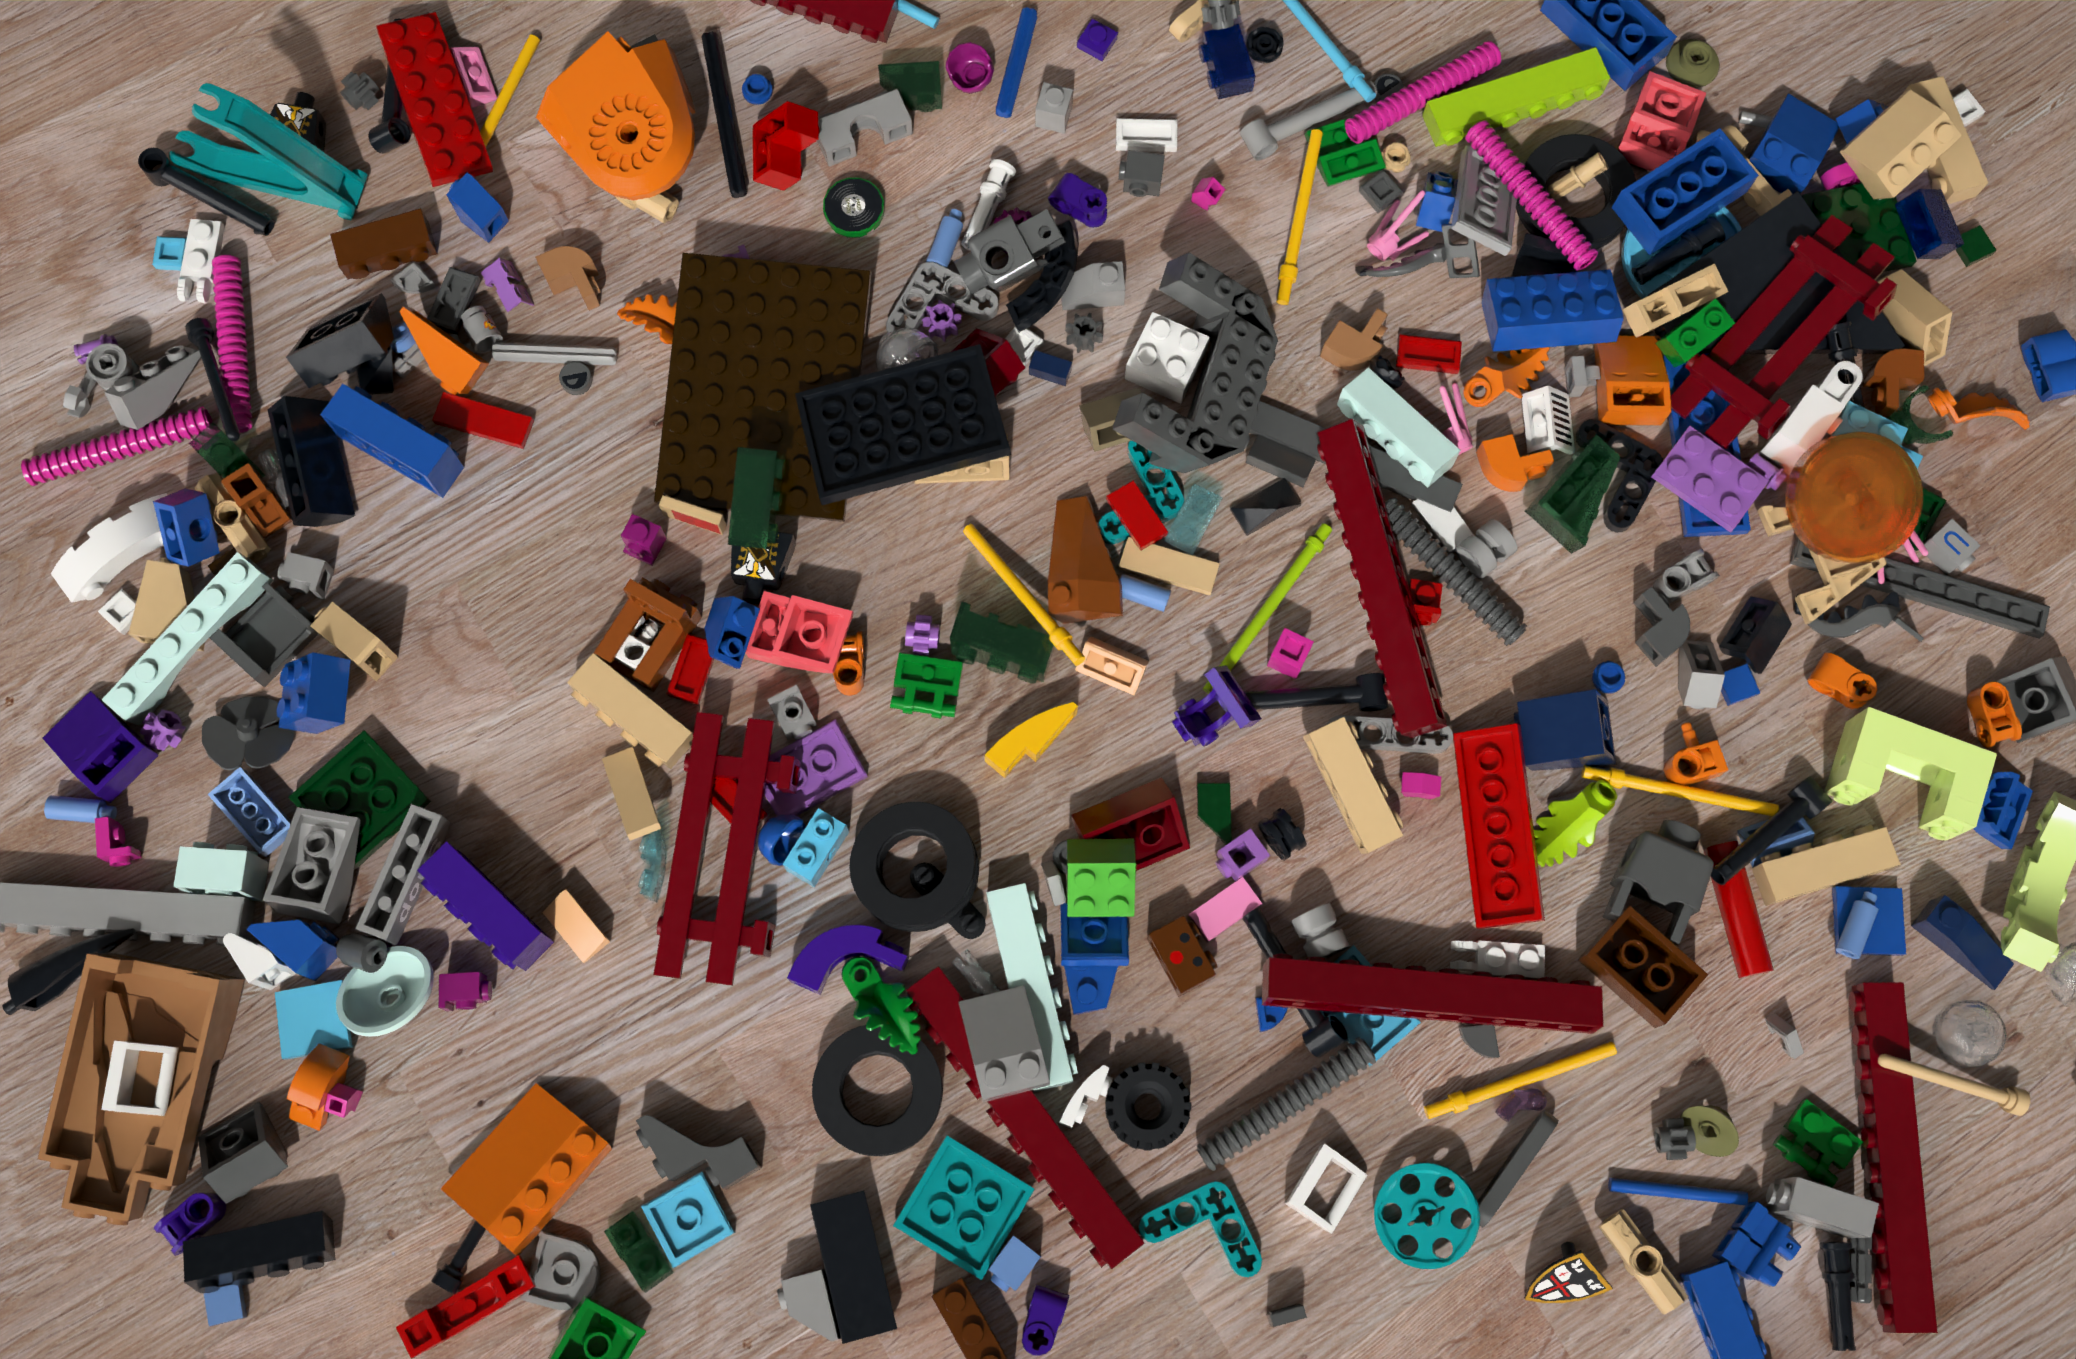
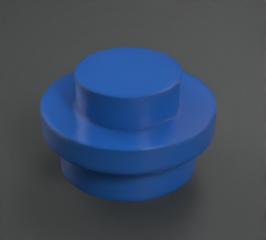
M753 74L742 85L743 96L751 104H764L772 96V84L766 77L760 74Z
M1606 661L1597 665L1593 670L1592 681L1599 691L1612 694L1623 687L1625 673L1617 663Z

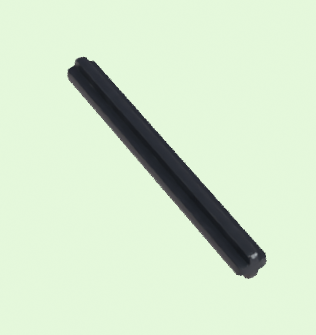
M711 31L703 33L701 38L729 189L733 198L745 197L747 189L717 33Z

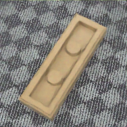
M1128 537L1119 564V570L1210 596L1220 563L1155 544L1140 551L1133 539Z
M633 746L602 758L629 840L631 841L662 829Z

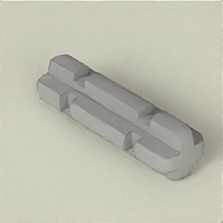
M417 343L403 352L404 356L402 358L398 357L392 363L393 371L401 378H405L412 371L411 367H416L424 359Z

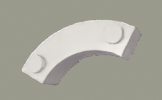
M167 493L129 506L131 512L115 521L108 517L87 532L90 538L78 549L71 546L54 567L51 575L72 603L85 599H96L103 593L110 581L124 568L145 554L164 546L153 501L167 496Z

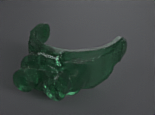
M1923 385L1915 392H1912L1900 408L1896 409L1891 416L1886 417L1908 428L1902 443L1905 442L1908 445L1914 442L1930 444L1949 439L1954 435L1953 430L1941 434H1930L1918 428L1913 422L1910 414L1911 401L1914 397L1926 393L1930 389L1927 385Z

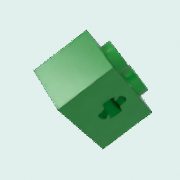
M1715 298L1701 306L1655 344L1675 368L1689 361L1732 327L1735 322Z

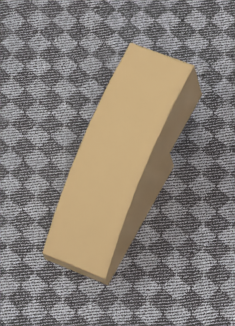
M1713 264L1622 309L1637 338L1726 294L1728 290L1716 265Z

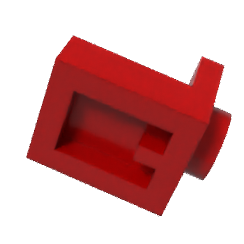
M1412 578L1409 581V590L1419 625L1428 626L1432 623H1437L1442 612L1440 608L1442 583Z

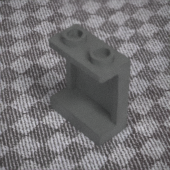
M267 582L262 586L266 593L226 633L218 629L209 637L264 688L282 671L285 664L291 662L318 635L310 626L314 622L315 617L303 606L296 610L290 604L294 598L280 585L274 590Z

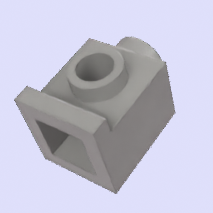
M288 552L285 561H282L278 568V579L286 581L289 584V588L296 592L308 594L310 590L319 599L325 600L334 569L325 560Z
M797 685L767 699L787 740L792 738L799 740L813 731L812 728L817 726ZM797 709L799 713L796 717L790 718L787 716V712Z

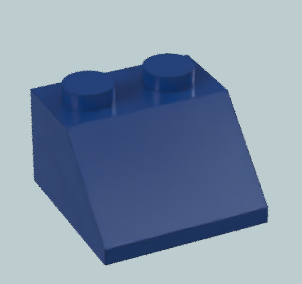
M301 920L251 924L246 929L291 970L314 981H317L338 958L336 942L339 938L328 928L320 926L315 921L311 925Z

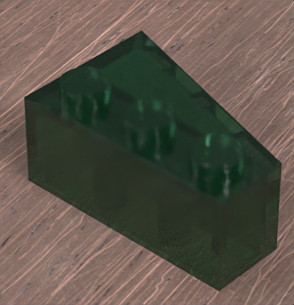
M1598 435L1594 436L1582 444L1528 506L1525 512L1571 554L1585 547L1589 538L1587 537L1593 521L1597 518L1599 505L1604 493L1608 490L1620 455Z
M738 447L728 545L771 550L772 543H777L779 526L775 524L777 511L781 509L782 492H780V488L785 474L786 455L777 451Z
M961 602L950 635L951 653L956 656L955 658L958 661L973 665L974 662L987 665L986 668L999 674H1005V671L1018 674V679L1028 683H1036V680L1044 682L1055 646L1049 640V635L1021 624H1017L1015 627L999 622V616L991 612L986 618L969 611L971 604Z

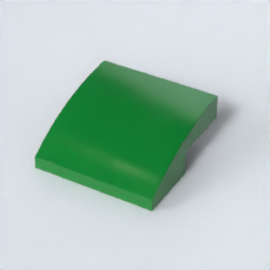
M1347 119L1315 128L1323 132L1317 168L1327 187L1386 168L1376 139H1372L1371 136L1360 144L1351 141L1345 130V121ZM1311 130L1304 134L1307 143H1309Z

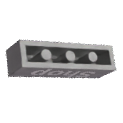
M411 804L355 929L390 944L398 945L423 888L421 882L425 878L417 870L442 846L451 825L450 821L442 815Z

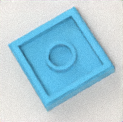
M343 980L275 992L282 1059L288 1060L307 1056L318 1044L335 1050L353 1047L351 1031L340 1021L336 1010L337 994Z
M704 1172L696 1174L641 1206L673 1268L735 1233Z

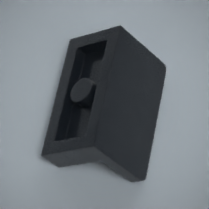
M1526 233L1519 246L1511 277L1577 271L1573 267L1574 263H1569L1567 260L1568 255L1564 256L1561 253L1562 248L1558 249L1555 246L1556 241L1552 242L1550 239Z
M1750 596L1719 645V648L1725 655L1745 659L1754 673L1762 674L1792 623L1778 602Z

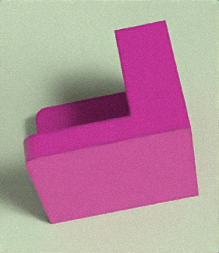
M1284 628L1267 666L1296 679L1314 641Z

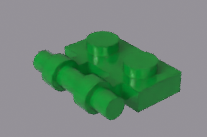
M899 653L894 687L904 688L906 691L905 697L892 695L890 708L903 710L905 714L913 715V712L932 714V718L941 719L942 716L955 718L956 705L944 703L945 695L958 696L963 662ZM916 691L935 693L934 701L915 699Z
M1804 1099L1783 1126L1794 1134L1792 1140L1790 1141L1780 1134L1775 1139L1773 1145L1783 1152L1782 1156L1789 1162L1795 1161L1807 1170L1808 1176L1814 1181H1821L1826 1186L1832 1188L1838 1181V1177L1828 1170L1830 1164L1832 1163L1838 1169H1845L1863 1141L1809 1100ZM1805 1144L1820 1154L1817 1160L1803 1151Z

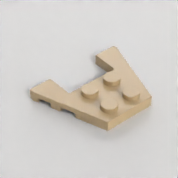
M1789 505L1788 507L1763 506L1758 510L1768 537L1797 527L1800 528L1825 585L1795 597L1805 624L1814 621L1887 564L1874 534L1864 539L1843 538L1860 540L1836 538L1823 529L1827 527H1823L1817 522L1811 507H1801V505ZM1862 505L1850 506L1853 520L1860 519L1866 515ZM1817 508V511H1818V512L1821 511V510L1827 511V510H1824V509H1827V508H1823V509H1820V510H1818V508Z

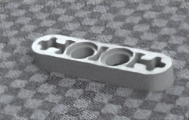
M1339 715L1331 718L1327 723L1329 724L1344 717L1346 722H1352L1354 727L1355 724H1358L1357 733L1359 738L1356 742L1360 749L1439 754L1446 751L1453 741V731L1449 726L1437 730L1440 736L1446 739L1438 746L1435 745L1434 739L1425 738L1422 741V745H1419L1421 735L1414 737L1413 742L1409 744L1401 743L1396 737L1397 730L1390 718ZM1369 725L1378 727L1381 731V739L1376 742L1367 740L1364 736V728ZM1435 731L1423 734L1422 736H1432Z

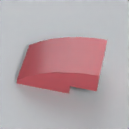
M1649 71L1617 150L1623 154L1630 164L1648 171L1655 170L1677 156L1686 148L1706 92Z
M764 591L758 607L760 611L745 652L746 655L751 659L814 672L834 673L854 612L791 595V598Z

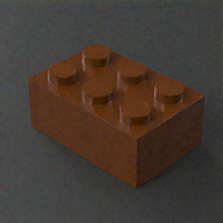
M1631 906L1623 909L1620 917L1611 921L1578 959L1581 964L1654 1028L1665 1025L1708 976L1701 967Z

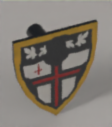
M1565 1242L1561 1245L1563 1258L1551 1263L1538 1273L1530 1283L1524 1298L1528 1301L1541 1303H1566L1597 1296L1612 1290L1613 1287L1582 1250L1576 1252L1574 1243Z

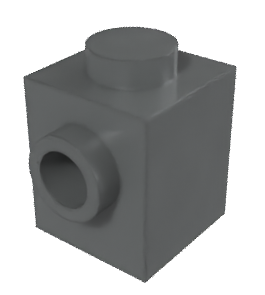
M1128 150L1127 162L1121 161L1118 178V180H1124L1123 192H1128L1137 197L1146 195L1159 197L1165 155Z

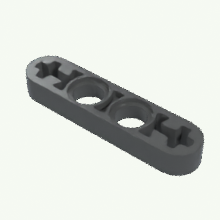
M1545 1109L1539 1113L1477 1200L1480 1211V1226L1482 1228L1495 1215L1557 1126L1559 1120Z

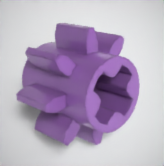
M938 300L937 305L926 307L929 317L923 318L922 321L923 327H930V338L937 336L945 342L946 337L951 334L958 335V328L955 324H960L962 321L960 314H954V303L948 306L943 304L941 300Z
M916 615L915 622H907L905 646H913V655L929 656L930 648L938 649L940 624H932V616Z
M161 709L157 716L152 712L148 713L142 722L144 726L140 730V734L144 735V741L148 746L165 751L168 745L173 748L178 746L183 739L181 735L186 727L182 726L181 719L177 714Z

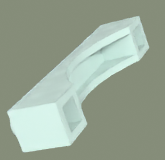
M237 552L105 695L102 701L125 721L141 726L148 713H153L163 702L176 676L198 648L227 621L253 604L265 591L262 586L266 582L270 585L274 580L251 559Z

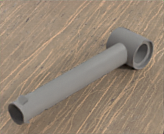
M1371 80L1367 81V84L1376 93L1377 97V90L1374 83ZM1351 88L1268 126L1263 119L1254 120L1243 127L1240 135L1254 160H1263L1278 149V141L1366 101L1355 88Z

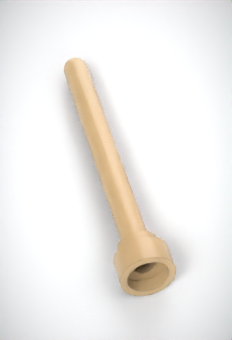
M1881 1054L1878 1057L1879 1065L1884 1068L1998 1102L2003 1111L2010 1114L2022 1116L2030 1106L2029 1092L2015 1086L1998 1089L1892 1055Z

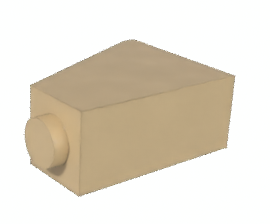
M1902 269L1881 278L1878 281L1880 284L1886 277L1897 284L1894 298L1883 309L1882 313L1904 343L1903 349L1924 350V366L1943 357L1946 353L1952 311Z
M160 558L159 562L147 560L128 633L140 643L153 644L195 599L191 576L180 564L169 562L167 558ZM203 643L197 651H204L205 644Z
M333 602L328 607L322 608L316 614L314 622L310 625L319 635L375 681L398 658L378 637Z

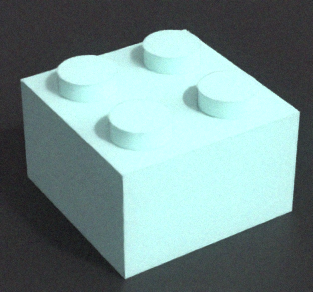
M193 842L192 847L180 846L173 887L189 894L246 897L252 901L263 902L269 862L258 857V852L248 851L247 846L227 844L226 849H217L211 843Z

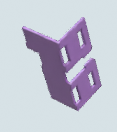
M498 258L481 272L486 286L493 287L492 284H495L496 291L507 312L511 311L521 302L534 305L523 285L510 284L507 277L521 281L512 262Z

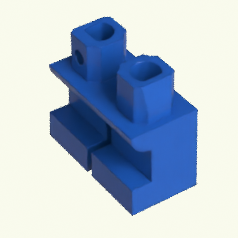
M1758 1201L1748 1202L1747 1206H1744L1730 1227L1733 1230H1728L1712 1256L1719 1261H1727L1729 1267H1734L1736 1272L1745 1279L1757 1280L1769 1287H1774L1782 1277L1783 1271L1773 1265L1770 1260L1777 1253L1785 1260L1791 1261L1800 1250L1801 1245L1788 1234L1791 1230L1789 1226L1779 1222L1768 1213L1769 1210Z

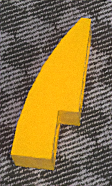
M1074 702L1057 706L1035 715L1016 726L990 748L985 754V762L1004 778H1006L1025 754L1036 762L1077 715L1078 706Z

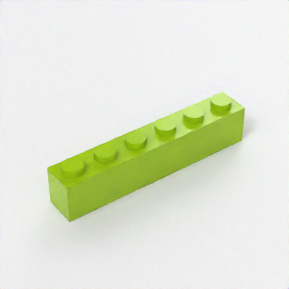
M1595 47L1429 100L1426 103L1422 117L1435 147L1444 144L1451 146L1465 138L1470 128L1480 121L1487 120L1490 124L1489 128L1493 127L1494 129L1500 126L1507 128L1513 126L1519 120L1528 117L1535 119L1541 117L1547 111L1556 108L1563 110L1572 106L1575 102L1584 99L1588 101L1594 100L1604 93L1610 76Z

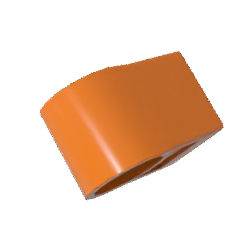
M1691 723L1682 724V735L1687 748L1676 752L1666 761L1664 776L1667 781L1688 786L1720 777L1727 772L1728 767L1718 740L1700 744ZM1679 761L1688 764L1690 774L1680 771L1678 767Z

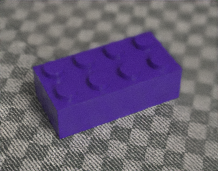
M447 841L417 870L425 878L421 884L432 895L437 896L443 902L447 900L448 902L444 907L465 924L470 922L471 925L467 929L479 941L484 942L489 947L493 944L495 948L491 951L492 954L512 970L518 966L527 971L554 943L480 869Z

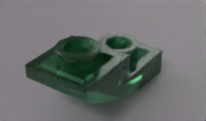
M634 1211L604 1231L618 1256L626 1263L641 1290L645 1293L674 1273L664 1254Z

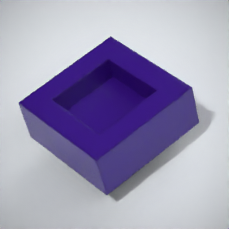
M1092 19L1078 39L1077 48L1103 62L1118 39V32Z

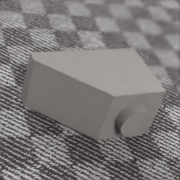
M1122 261L1094 263L1074 272L1069 286L1061 297L1062 310L1124 305L1125 281Z
M1686 640L1679 647L1678 690L1683 705L1694 709L1717 708L1725 673L1712 642Z
M825 1269L781 1280L782 1288L777 1289L782 1310L788 1309L790 1317L830 1341L841 1339Z

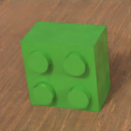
M1067 839V917H1134L1136 876L1134 839Z

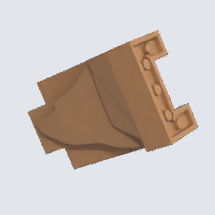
M87 953L38 1155L39 1160L50 1162L49 1167L70 1170L61 1208L74 1210L73 1216L91 1219L95 1218V1215L107 1217V1223L128 1225L129 1221L143 1217L149 1187L169 1191L172 1186L185 1183L211 1069L217 1060L224 1057L236 1019L245 979L117 953ZM114 1041H132L179 1047L169 1105L165 1116L101 1110ZM139 1052L130 1104L154 1107L163 1053Z

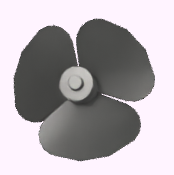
M243 697L226 703L221 709V717L212 716L203 722L202 744L208 757L224 770L239 768L243 760H245L248 766L258 769L279 761L290 750L295 737L294 731L279 728V724L264 728L280 719L277 717V705L279 702L266 697Z

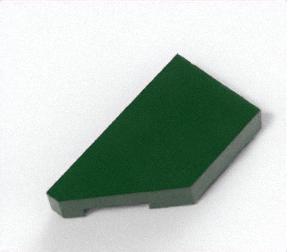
M1917 485L1902 510L1906 519L1924 543L1947 500ZM1908 535V538L1914 550L1918 551L1919 549L1915 546V544Z

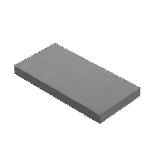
M1467 145L1461 152L1451 229L1506 256L1512 249L1517 199L1514 198L1513 192L1507 189L1508 184L1504 185L1501 182L1502 177L1498 178L1495 175L1496 170L1492 171L1489 168L1490 163L1486 164L1483 161L1484 156L1480 157L1477 154V150Z

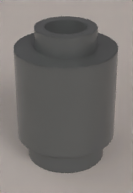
M352 933L343 936L339 940L336 954L343 964L368 973H374L384 965L387 958V947L381 940L359 933Z

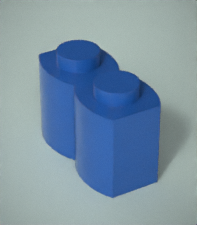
M2066 329L2031 337L2021 345L2025 364L2032 374L2034 389L2041 402L2076 395V341Z

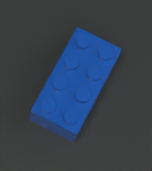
M1544 0L1540 9L1582 51L1596 47L1610 78L1624 91L1665 58L1677 38L1639 0Z
M1721 128L1623 189L1614 202L1612 209L1645 251L1651 255L1682 235L1685 231L1690 230L1746 194L1759 175Z
M1611 269L1487 279L1481 302L1493 352L1617 342L1624 319Z
M342 383L320 414L337 436L444 498L464 469V466L458 459L459 453L450 447L452 443L439 433L435 432L432 436L423 431L425 427L411 417H408L407 420L397 415L399 412L383 401L380 405L371 400L372 396L360 387L355 386L354 389H351Z

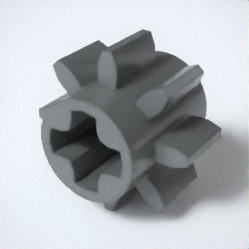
M1208 0V4H1204V7L1201 8L1203 22H1210L1214 30L1234 26V19L1241 15L1239 0Z
M350 72L341 80L345 87L340 93L355 110L361 106L369 110L379 101L374 96L379 91V88L365 72H362L359 76L356 73Z
M1092 313L1081 317L1075 314L1074 323H1066L1065 331L1070 334L1066 337V344H1074L1077 348V353L1088 349L1090 352H1094V343H1102L1103 335L1099 333L1102 329V322L1098 321L1095 323L1092 319ZM1083 331H1088L1085 336L1081 335Z
M1683 1118L1662 1120L1663 1127H1656L1654 1131L1657 1152L1666 1153L1667 1160L1687 1159V1152L1694 1151L1696 1146L1693 1127L1691 1125L1684 1126Z

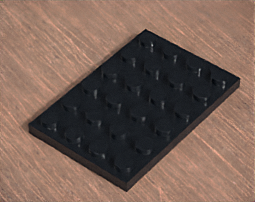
M980 344L795 393L821 505L1011 455Z

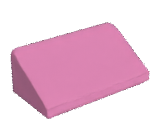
M450 47V52L471 109L495 101L497 94L480 48Z

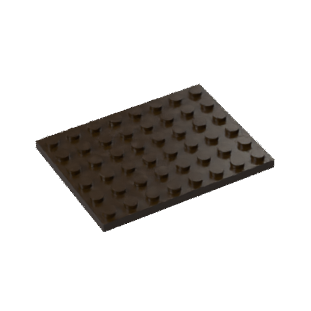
M682 253L654 496L655 503L659 504L662 496L667 495L709 509L845 522L847 499L821 505L795 393L861 376L871 271Z

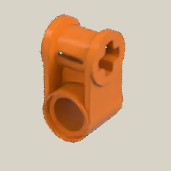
M857 631L856 635H846L833 673L837 689L840 693L847 696L856 695L864 687L863 660L865 657L862 631ZM847 672L857 674L856 679L852 682L847 683L840 680L842 675Z
M1832 653L1823 654L1807 681L1816 691L1828 695L1850 709L1863 707L1877 693V684L1870 675L1865 674L1850 665L1843 658ZM1856 687H1858V688L1860 689V691H1859V695H1860V696H1858V695L1855 693L1856 690H1857Z
M1989 682L1968 694L1967 706L1970 709L1976 726L1977 737L1985 748L1993 747L1996 742L2010 739L2011 741H2016L2021 738V723L2015 714L2009 692L2004 685L1998 682ZM1984 693L1991 697L1992 705L1986 703Z

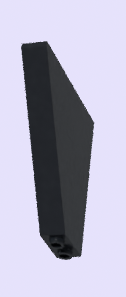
M1797 191L1647 296L1715 264L1728 290L1726 294L1716 299L1736 323L1794 258L1795 254L1790 251V247L1796 238L1801 234L1805 237L1807 235L1812 237L1822 225ZM1837 248V249L1834 251V253H1836L1837 255H1839L1841 258H1843V259L1845 260V258L1843 257V255L1841 254V252H1840L1839 249ZM1816 272L1744 354H1775L1836 285ZM1857 301L1837 323L1852 322V327L1849 329L1853 347H1857L1858 350L1857 354H1886L1889 351L1901 349L1905 346L1884 314L1881 312L1872 321L1863 314L1864 304L1860 301ZM1700 307L1653 329L1657 334L1655 339L1657 341L1660 340ZM1732 327L1699 353H1709ZM1827 336L1811 354L1831 353Z

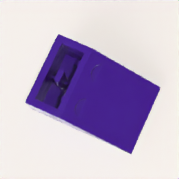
M92 691L81 699L42 737L69 770L96 796L110 803L159 756Z

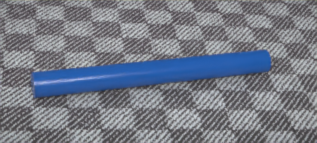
M1609 1178L1608 1182L1610 1192L1747 1206L1749 1198L1748 1192L1619 1178Z

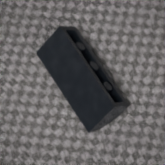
M283 396L268 409V415L293 525L309 527L328 526L354 517L355 512L337 434L320 415L329 401Z
M864 1190L810 1204L842 1344L896 1330L897 1325Z

